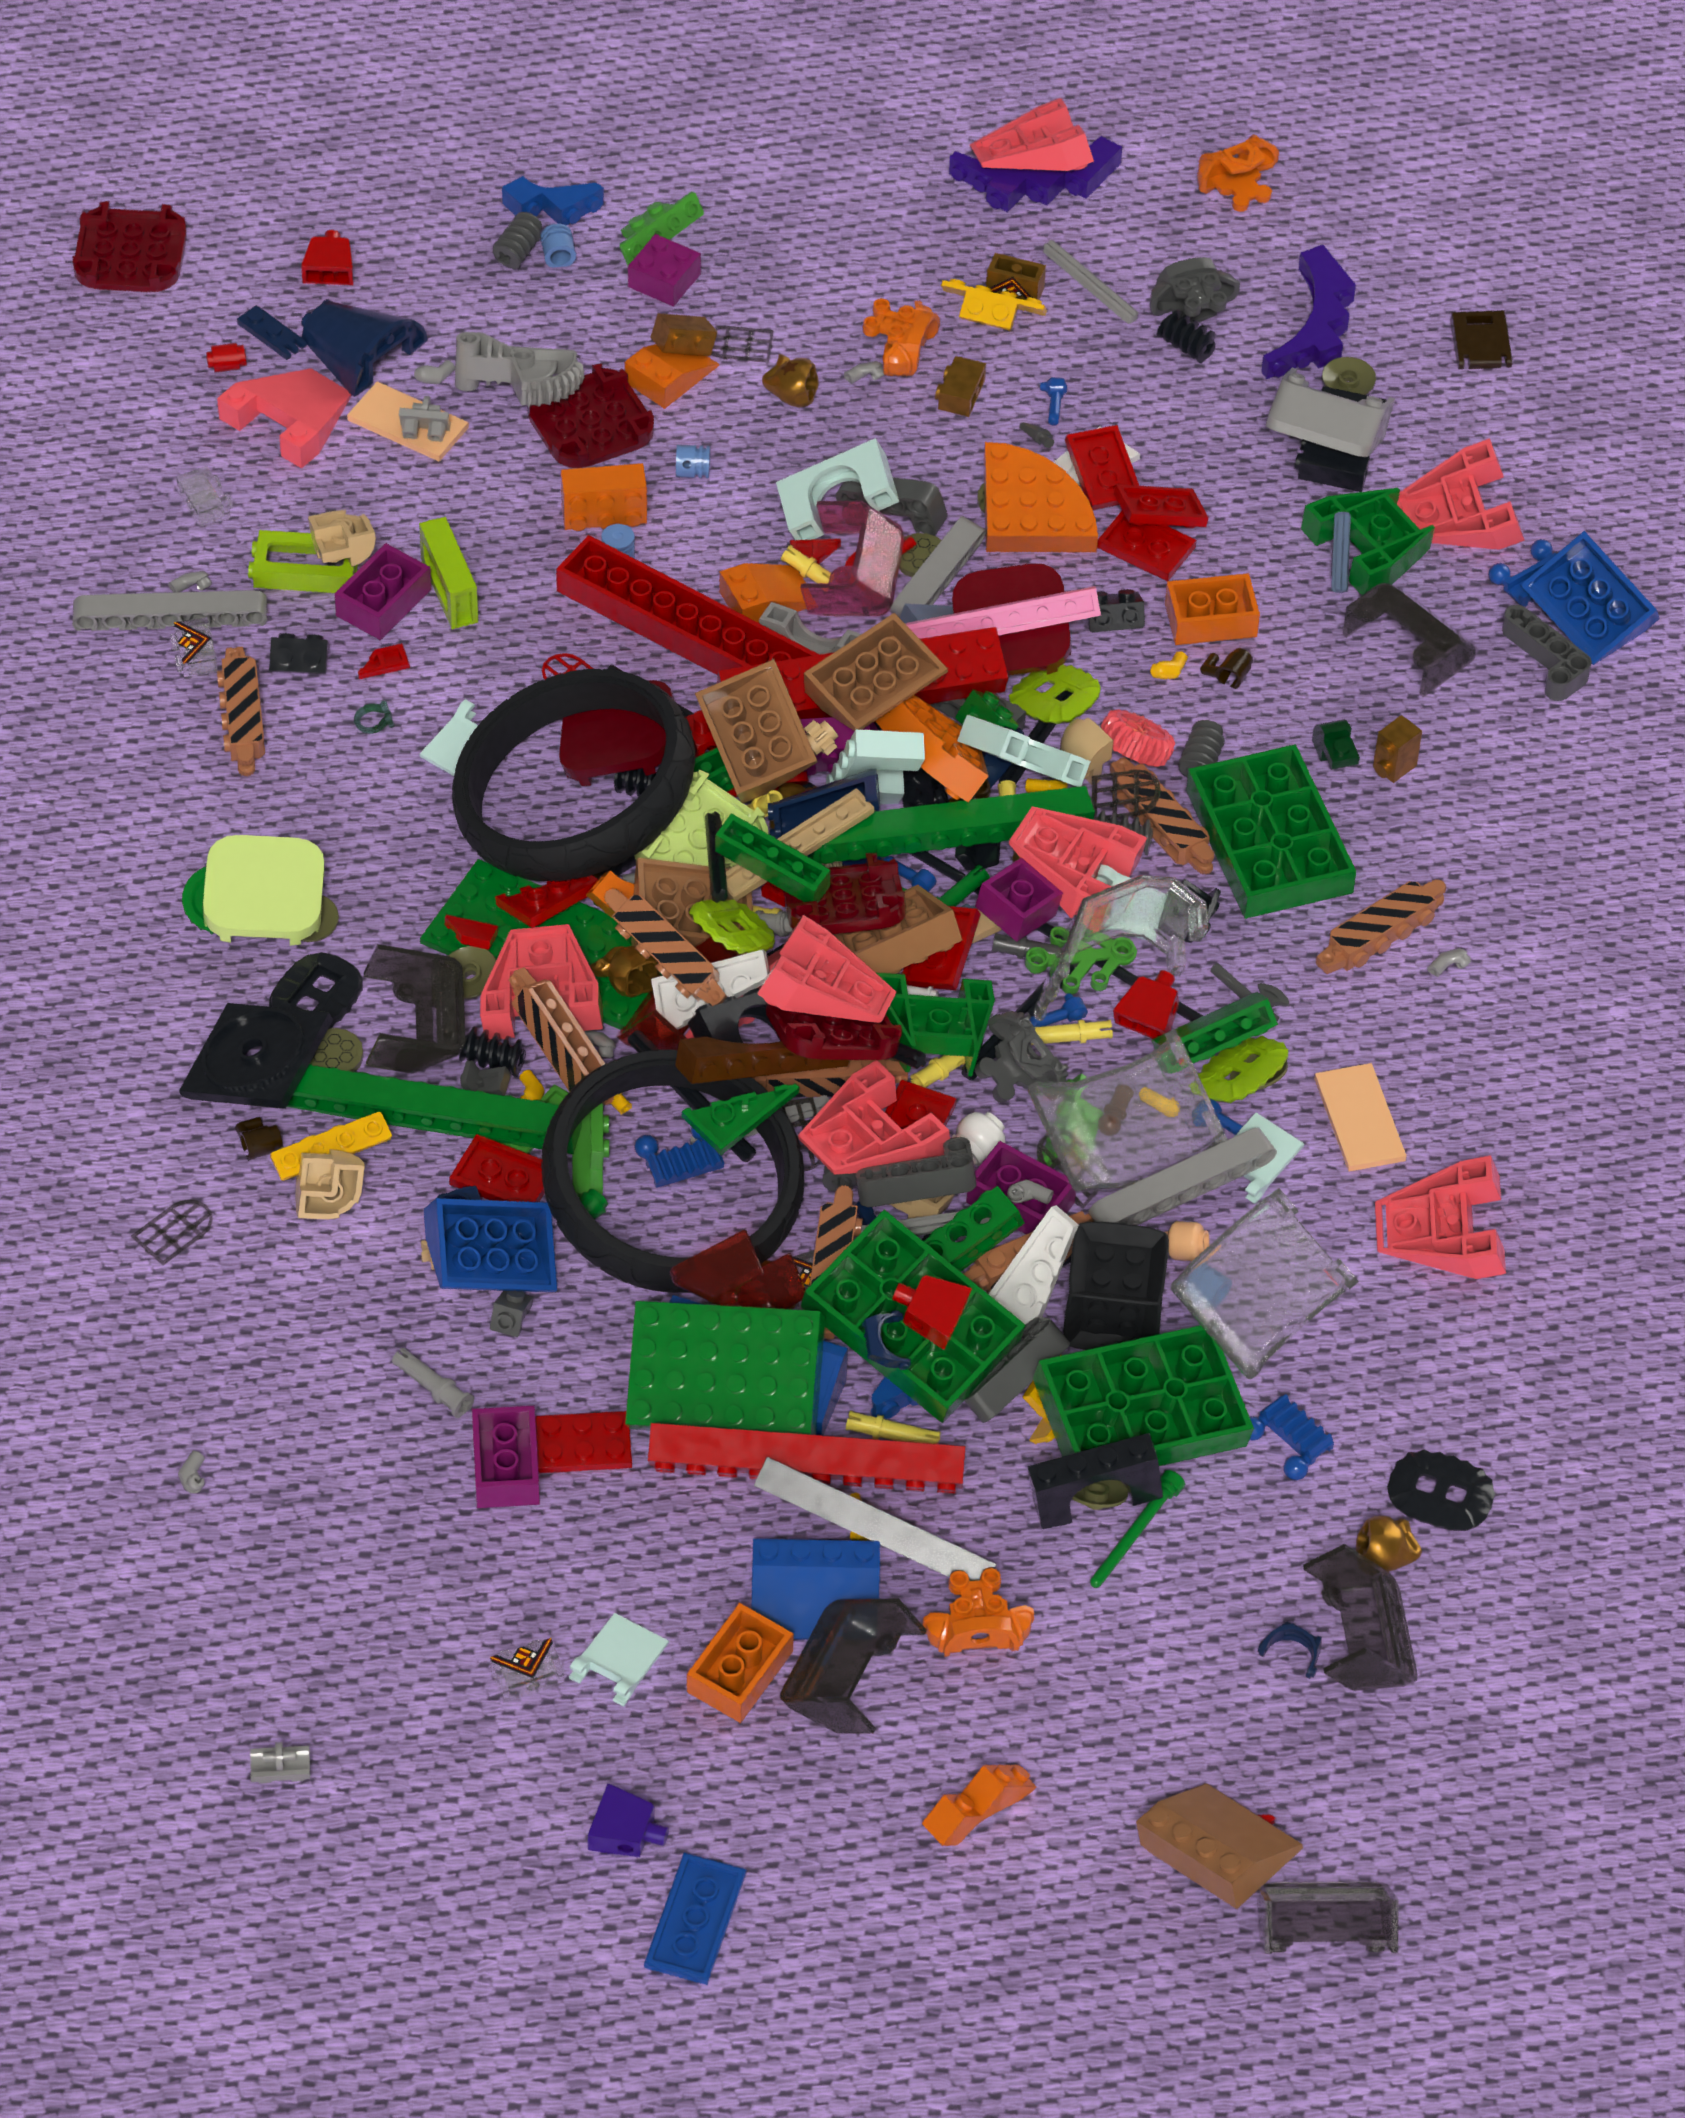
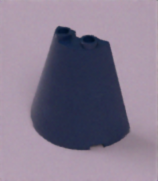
M329 299L324 300L312 313H306L301 321V325L304 327L302 338L354 397L373 384V363L401 342L402 351L411 355L428 341L424 327L412 319L332 302Z
M869 769L779 801L768 803V820H774L775 829H770V835L778 839L856 788L864 795L866 802L869 801L874 806V811H881L877 769ZM866 858L842 861V866L865 864Z

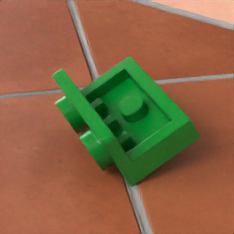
M973 689L955 716L962 725L968 714L1014 730L1019 726L1012 718L1013 713L1006 707L999 704L1000 699L989 691L982 693Z

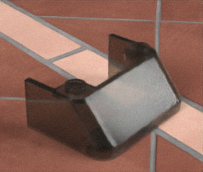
M377 944L365 968L364 977L392 982V991L396 998L406 1003L415 1004L416 1039L380 1033L366 1060V1066L405 1073H417L459 1055L466 1042L463 968L460 962L450 956Z
M1346 1544L1303 1564L1304 1571L1322 1581V1597L1326 1604L1333 1606L1341 1612L1349 1652L1348 1656L1324 1667V1674L1352 1691L1405 1687L1415 1682L1418 1674L1399 1585L1392 1574Z
M899 1598L836 1600L823 1611L781 1690L780 1698L791 1710L835 1733L874 1734L876 1727L850 1700L851 1695L872 1656L890 1654L896 1648L901 1635H925L927 1629Z
M1267 1882L1257 1890L1260 1945L1265 1954L1286 1952L1287 1947L1292 1946L1293 1942H1358L1366 1946V1951L1382 1952L1385 1951L1387 1946L1391 1953H1398V1899L1386 1883Z

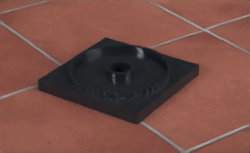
M227 1003L179 1092L182 1097L191 1100L286 1109L333 1019L329 1012ZM262 1047L258 1053L246 1056L250 1049Z

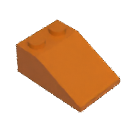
M654 344L641 348L625 361V372L628 374V382L632 388L665 409L715 370L719 363L706 355L663 353Z
M743 563L719 571V592L727 606L758 623L759 618L771 602L791 608L797 612L818 605L805 580L800 576V572L790 565Z

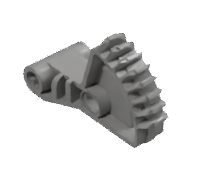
M463 332L456 337L455 387L459 390H476L479 387V380L486 381V387L491 384V381H497V384L509 382L521 405H527L528 407L530 405H537L540 407L544 403L550 405L552 401L560 402L561 398L567 399L568 395L574 394L575 390H578L583 383L585 370H583V365L578 362L577 352L574 350L508 346L479 332Z

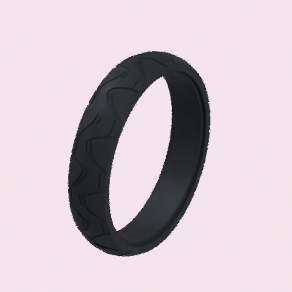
M584 669L566 672L565 674L546 678V680L543 679L518 691L510 699H506L497 706L494 711H491L481 721L469 737V740L466 741L459 756L452 785V803L462 835L487 863L514 876L518 875L520 878L528 880L566 881L594 875L610 869L612 866L619 865L646 848L669 826L688 795L695 767V746L687 718L684 717V713L676 702L660 687L634 674L612 669ZM621 709L644 715L664 728L666 733L665 751L655 777L646 790L630 806L609 821L586 832L550 841H525L510 838L496 832L483 822L482 803L487 784L493 772L514 747L544 726L564 717L590 710Z
M677 1050L644 1051L610 1061L595 1069L580 1080L560 1103L550 1121L542 1147L543 1162H541L546 1201L553 1218L557 1220L556 1223L559 1229L575 1249L593 1265L600 1267L605 1273L625 1283L648 1290L668 1293H689L722 1287L752 1273L761 1263L768 1260L777 1251L795 1224L804 1194L803 1155L800 1151V1143L793 1125L782 1108L778 1109L756 1127L774 1160L778 1179V1199L771 1215L764 1224L739 1244L706 1256L669 1257L637 1249L619 1240L600 1226L588 1213L578 1198L570 1179L567 1146L576 1127L586 1115L602 1102L617 1094L648 1086L689 1088L711 1095L721 1101H727L731 1097L756 1092V1095L768 1092L752 1077L691 1084L675 1066Z

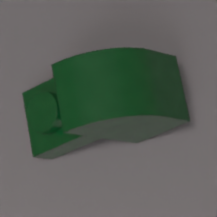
M1345 719L1317 724L1313 729L1312 742L1320 761L1328 760L1331 770L1359 764L1360 756L1351 738L1352 728Z

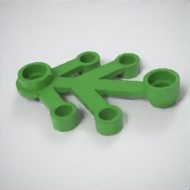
M1085 924L1079 927L1078 939L1068 934L1065 928L1058 926L1054 927L1050 932V943L1058 946L1065 945L1074 950V952L1048 954L1041 947H1033L1026 953L1025 966L1031 973L1039 974L1045 971L1047 967L1079 963L1071 974L1063 978L1062 990L1065 993L1076 994L1079 991L1080 981L1097 961L1108 960L1100 971L1092 974L1090 982L1094 990L1103 991L1108 986L1109 977L1119 965H1128L1135 960L1137 949L1134 943L1126 937H1119L1113 940ZM1083 932H1090L1091 935H1085ZM1055 935H1061L1063 938H1056ZM1095 942L1103 948L1094 949L1085 943ZM1096 979H1101V980H1103L1104 982H1103V983H1099V982H1097V981H1095V980H1096ZM1067 983H1074L1075 986H1069Z

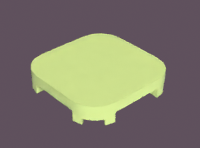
M699 769L698 772L693 773L688 795L674 820L651 844L634 855L636 860L637 858L708 866L705 815L707 813L718 812L722 825L732 813L768 834V826L764 819L765 814L758 807L754 811L708 780L709 774ZM725 857V868L737 865Z
M232 835L217 840L210 848L207 856L203 898L205 927L208 926L210 931L219 935L220 941L231 943V936L284 938L290 939V946L300 945L302 939L311 936L315 931L318 932L321 925L324 881L323 853L317 845L301 838Z

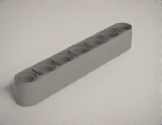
M256 590L81 595L73 601L72 625L77 631H81V629L99 631L109 630V628L135 630L137 627L165 629L167 626H175L174 622L179 621L192 628L193 626L203 625L204 628L221 627V625L242 627L250 626V624L264 626L267 622V597L263 592Z
M1260 1128L1250 1129L1098 1200L1089 1209V1215L1094 1222L1139 1225L1267 1165L1274 1159L1277 1151Z

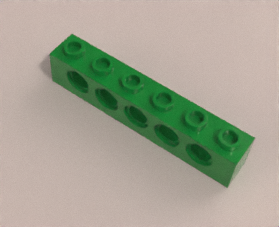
M997 1185L992 1190L981 1194L978 1200L970 1207L956 1213L954 1218L946 1225L935 1229L924 1242L938 1254H942L944 1259L961 1272L1025 1223L1019 1210ZM984 1218H991L987 1223L979 1224ZM966 1236L963 1241L955 1242L959 1237Z

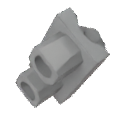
M424 396L423 404L413 403L412 409H399V419L403 438L416 439L418 437V429L423 428L428 429L427 436L429 440L442 442L445 432L450 431L449 412H440V405H432L430 396Z
M276 1742L275 1748L250 1749L251 1782L271 1783L272 1781L282 1780L295 1782L310 1779L309 1746L283 1747L282 1742Z

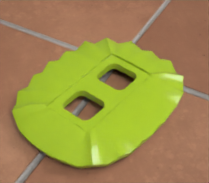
M1062 664L1057 668V672L1048 675L1047 670L1031 672L1013 686L1012 693L1008 696L1012 704H1016L1026 711V715L1044 723L1060 724L1073 721L1076 717L1084 714L1087 709L1091 708L1099 698L1101 687L1098 679H1094L1090 673H1085L1081 668L1076 669L1072 665L1065 666ZM1046 682L1054 684L1046 692L1041 693L1036 690ZM1067 690L1073 693L1065 701L1055 699L1063 691Z
M710 899L696 902L690 907L689 914L693 917L694 923L702 927L704 932L711 935L714 942L722 943L727 950H734L740 955L745 952L751 953L762 949L766 952L774 946L773 930L768 927L764 920L759 918L757 913L751 911L746 904L737 903L734 899L720 900L718 903ZM732 922H737V923H739V924H740L743 928H745L746 930H742V931H741V930H740L735 924H733Z
M1264 1036L1256 1039L1250 1037L1242 1041L1238 1046L1226 1048L1220 1051L1217 1056L1211 1057L1209 1063L1203 1065L1201 1073L1195 1074L1193 1086L1206 1099L1227 1103L1243 1100L1247 1095L1255 1093L1259 1087L1264 1086L1268 1079L1273 1078L1276 1072L1282 1069L1288 1059V1049L1284 1042H1277L1275 1039H1267ZM1251 1054L1259 1055L1251 1063L1244 1062ZM1232 1071L1240 1073L1232 1080L1224 1079Z

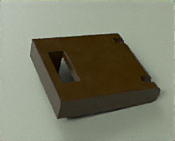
M1505 310L1451 313L1450 323L1458 369H1464V358H1468L1469 369L1501 368V357H1504L1506 368L1512 367V354Z

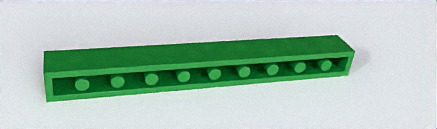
M1086 786L973 799L969 803L964 800L874 811L872 815L833 840L825 843L809 855L811 859L818 863L830 864L839 861L860 860L866 858V853H877V857H886L895 854L943 850L945 848L958 847L961 844L968 847L977 844L999 843L1011 839L1032 806L1088 819H1094L1095 811Z
M309 1064L287 1107L356 1120L376 1112H381L387 1125L474 1138L478 1134L499 1143L542 1149L548 1126L559 1105L545 1103L540 1100L515 1098L510 1095H495L483 1091H470L453 1086L445 1087L427 1084L422 1081L414 1082L401 1080L396 1077L376 1076L365 1072L358 1073L334 1067L326 1068ZM582 1121L576 1127L569 1140L567 1154H574L582 1128Z

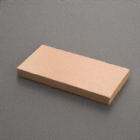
M378 381L347 414L348 421L439 462L469 428V422L449 414V421L451 422L450 431L445 432L442 442L429 440L427 436L428 429L423 428L418 429V437L416 439L403 438L399 409H412L413 403L423 404V402Z
M1372 1063L1315 1073L1314 1080L1348 1172L1406 1161L1405 1150Z

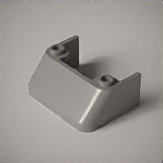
M1292 367L1282 377L1267 417L1266 427L1352 455L1370 456L1385 438L1395 398L1390 397L1385 403H1382L1383 400L1378 397L1367 396L1366 399L1356 402L1308 387L1309 382L1305 380V376L1298 374L1297 369Z

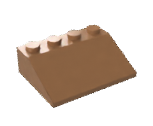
M893 613L804 672L805 693L822 711L855 731L856 729H864L948 672V668Z
M774 659L695 693L741 803L744 804L767 794L818 762Z
M637 858L633 895H641L706 959L724 960L740 956L734 950H727L722 943L714 942L711 935L704 932L702 927L694 923L693 917L689 914L690 907L696 902L712 899L708 866ZM752 892L736 901L737 903L746 904L753 911ZM732 922V923L735 924L741 931H742V930H746V929L743 928L739 923H737V922ZM631 937L632 946H636L638 943Z
M919 885L905 890L906 915L900 923L883 929L833 934L875 973L891 974L901 972L902 968L910 964L921 963L928 956L936 952L947 951L954 944L962 941L953 909Z
M1207 1783L1158 1801L1136 1821L1140 1844L1147 1851L1235 1909H1238L1303 1849V1845Z

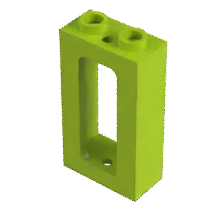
M446 516L419 523L422 563L430 567L432 586L451 629L478 623L477 586Z
M259 530L258 541H253L252 558H254V562H249L248 578H253L254 588L335 593L357 572L358 564L351 567L348 558L344 559V563L341 566L269 562L266 560L268 551L316 554L311 533Z

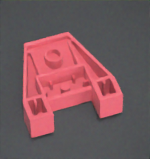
M1061 98L1032 109L970 144L971 150L982 168L1071 171L1083 169L1089 163L1094 162L1084 131L1080 125L1073 127L1067 106Z
M309 368L234 383L217 398L219 419L238 431H241L260 413L283 425L287 429L279 435L281 456L302 469L321 452L352 395L342 386Z
M1490 438L1464 447L1399 493L1397 505L1420 530L1430 525L1435 527L1432 543L1500 550L1525 541L1511 501L1488 510L1485 509L1478 487L1504 478Z
M1032 806L1011 837L1009 845L1020 858L1024 859L1063 892L1059 905L1070 918L1097 929L1108 911L1115 890L1114 887L1095 879L1101 864L1107 865L1118 873L1130 877L1140 862L1147 837L1120 825Z
M803 915L779 953L781 954L780 958L757 993L768 1004L777 1006L785 1011L881 1023L896 991L832 933Z
M570 925L510 930L481 993L480 1017L483 1031L485 1029L488 1030V1039L491 1040L496 1032L500 1034V1039H505L506 1036L515 1038V1017L519 1015L511 1004L515 995L509 978L515 970L523 967L537 982L544 979L552 982L583 1031L603 1029V1006L599 985Z
M876 1060L851 1075L798 1134V1139L834 1175L857 1173L859 1170L871 1166L944 1155L943 1144L950 1139V1131L932 1113L902 1130L882 1110L897 1101L895 1077Z
M1491 1155L1460 1161L1375 1201L1377 1251L1473 1279L1506 1274L1505 1250L1496 1229L1476 1233L1473 1231L1472 1205L1501 1200L1500 1175ZM1382 1205H1386L1388 1248H1384Z

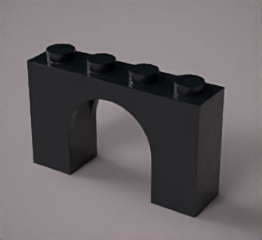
M1325 386L1322 388L1323 392L1356 402L1369 396ZM1380 398V399L1383 400L1382 403H1385L1386 400H1387V399ZM1302 439L1300 450H1303V454H1297L1294 468L1299 470L1298 479L1358 492L1363 491L1370 456H1356Z
M760 989L750 990L743 997L737 999L735 996L727 997L723 1003L715 1006L708 1003L695 1010L696 1014L688 1022L694 1037H710L722 1041L743 1043L738 1029L739 1019L743 1017L760 1019L775 1031L766 1015L767 1002L757 994Z
M1149 1433L1027 1466L1034 1506L1042 1529L1073 1523L1070 1510L1071 1499L1078 1491L1096 1482L1118 1480L1126 1483L1133 1506L1163 1498L1158 1458Z

